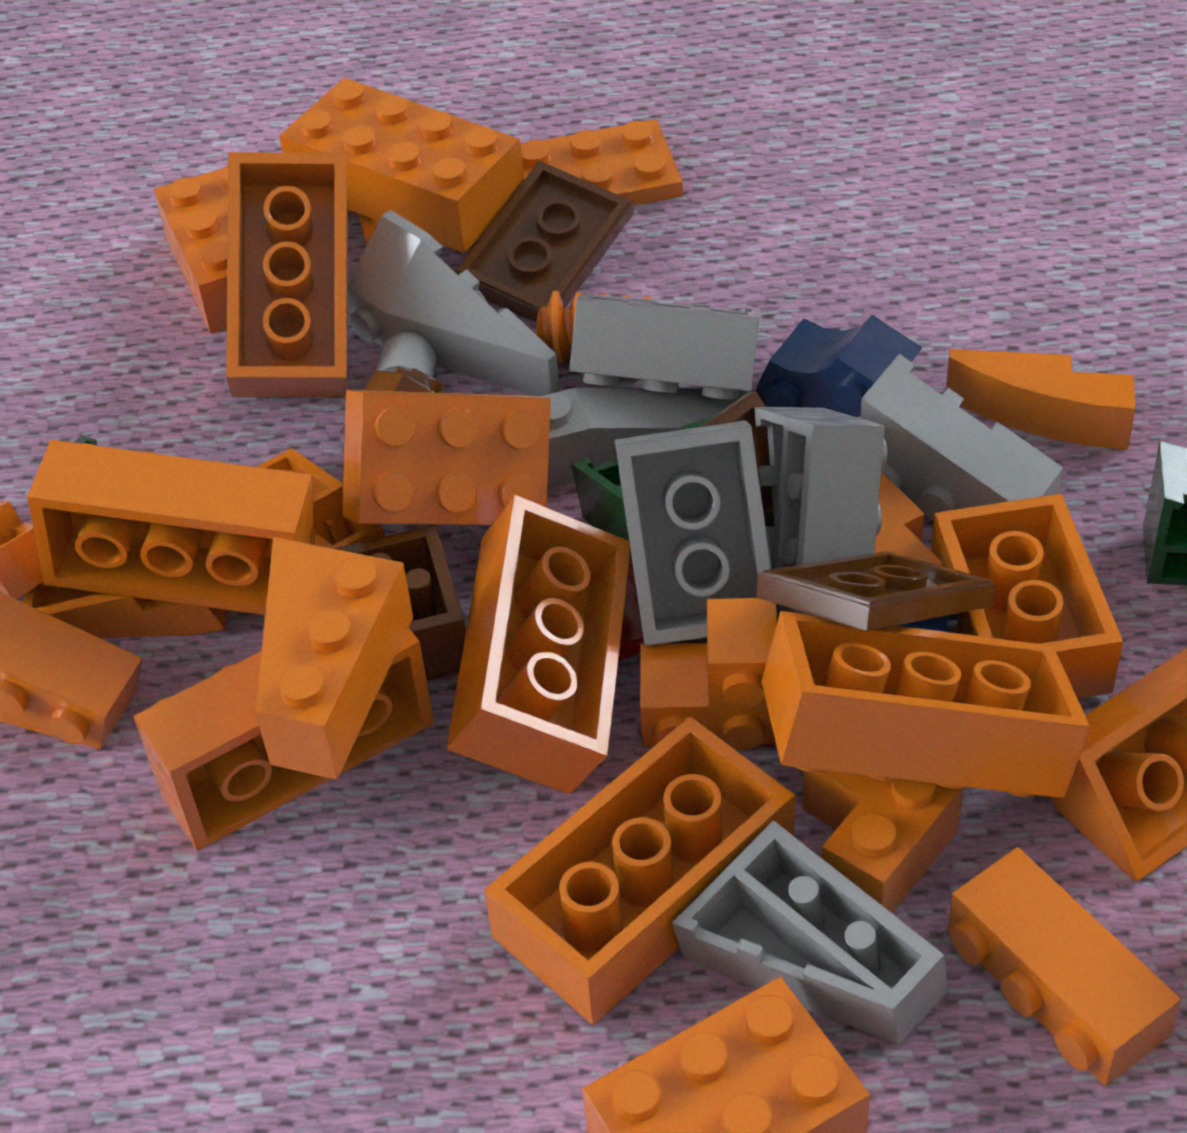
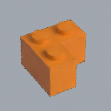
M759 598L707 599L708 643H662L648 646L641 644L640 714L643 746H655L690 716L737 750H750L764 744H776L761 683L777 626L776 603Z
M803 771L802 810L836 829L822 845V859L893 913L957 834L964 788L949 789L936 783L902 779L880 781L866 775L834 771L820 773Z

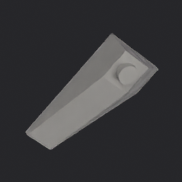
M391 210L384 213L348 284V297L351 308L350 323L356 334L366 342L375 341L383 346L387 340L398 333L415 332L424 336L430 342L437 357L436 366L538 397L559 392L556 353L508 308H502L498 312L492 308L478 290L480 281L467 269L459 275L438 256L441 254L443 246L429 233Z
M572 388L539 396L551 398L547 489L575 482L571 466L573 462L590 457L593 466L617 459L616 439L682 430V426L717 415L749 392L739 390L738 399H719L702 395L703 388H679L676 393L656 392L643 388Z

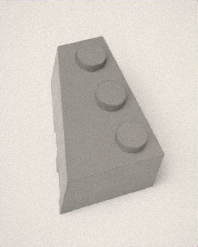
M581 294L576 298L569 371L584 373L583 382L593 385L618 386L619 377L643 379V389L650 391L676 393L679 390V383L703 386L702 395L707 397L738 399L739 390L751 391L761 309L743 307V311L710 308L711 305L690 303V306L659 303L656 300Z
M898 354L862 397L861 419L885 425L884 439L887 444L888 454L882 473L923 511L927 518L933 521L934 513L1060 494L1063 467L999 422H996L993 428L990 429L959 407L964 398L953 390L947 388L941 395L911 374L915 364L901 354Z
M754 407L756 427H767L770 466L759 467L760 487H772L774 526L765 527L771 569L874 553L875 539L882 525L879 491L881 472L885 468L888 454L887 444L884 439L885 425L826 408ZM776 604L778 614H780V611L808 614Z
M774 820L672 922L684 959L756 989L781 976L804 1008L896 1045H900L948 993L945 955Z

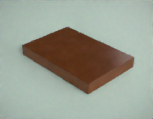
M538 161L455 272L459 275L467 269L480 281L478 290L485 299L537 322L539 308L547 306L553 290H559L563 307H567L575 293L580 289L634 214V202L542 161Z
M885 551L764 570L763 573H758L756 598L857 629L871 631L993 607L996 583L991 582V579Z

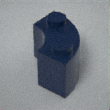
M871 315L861 326L847 330L823 328L803 318L769 360L755 390L768 407L826 408L859 417L861 416L862 397L898 354L912 362L923 347L874 315Z

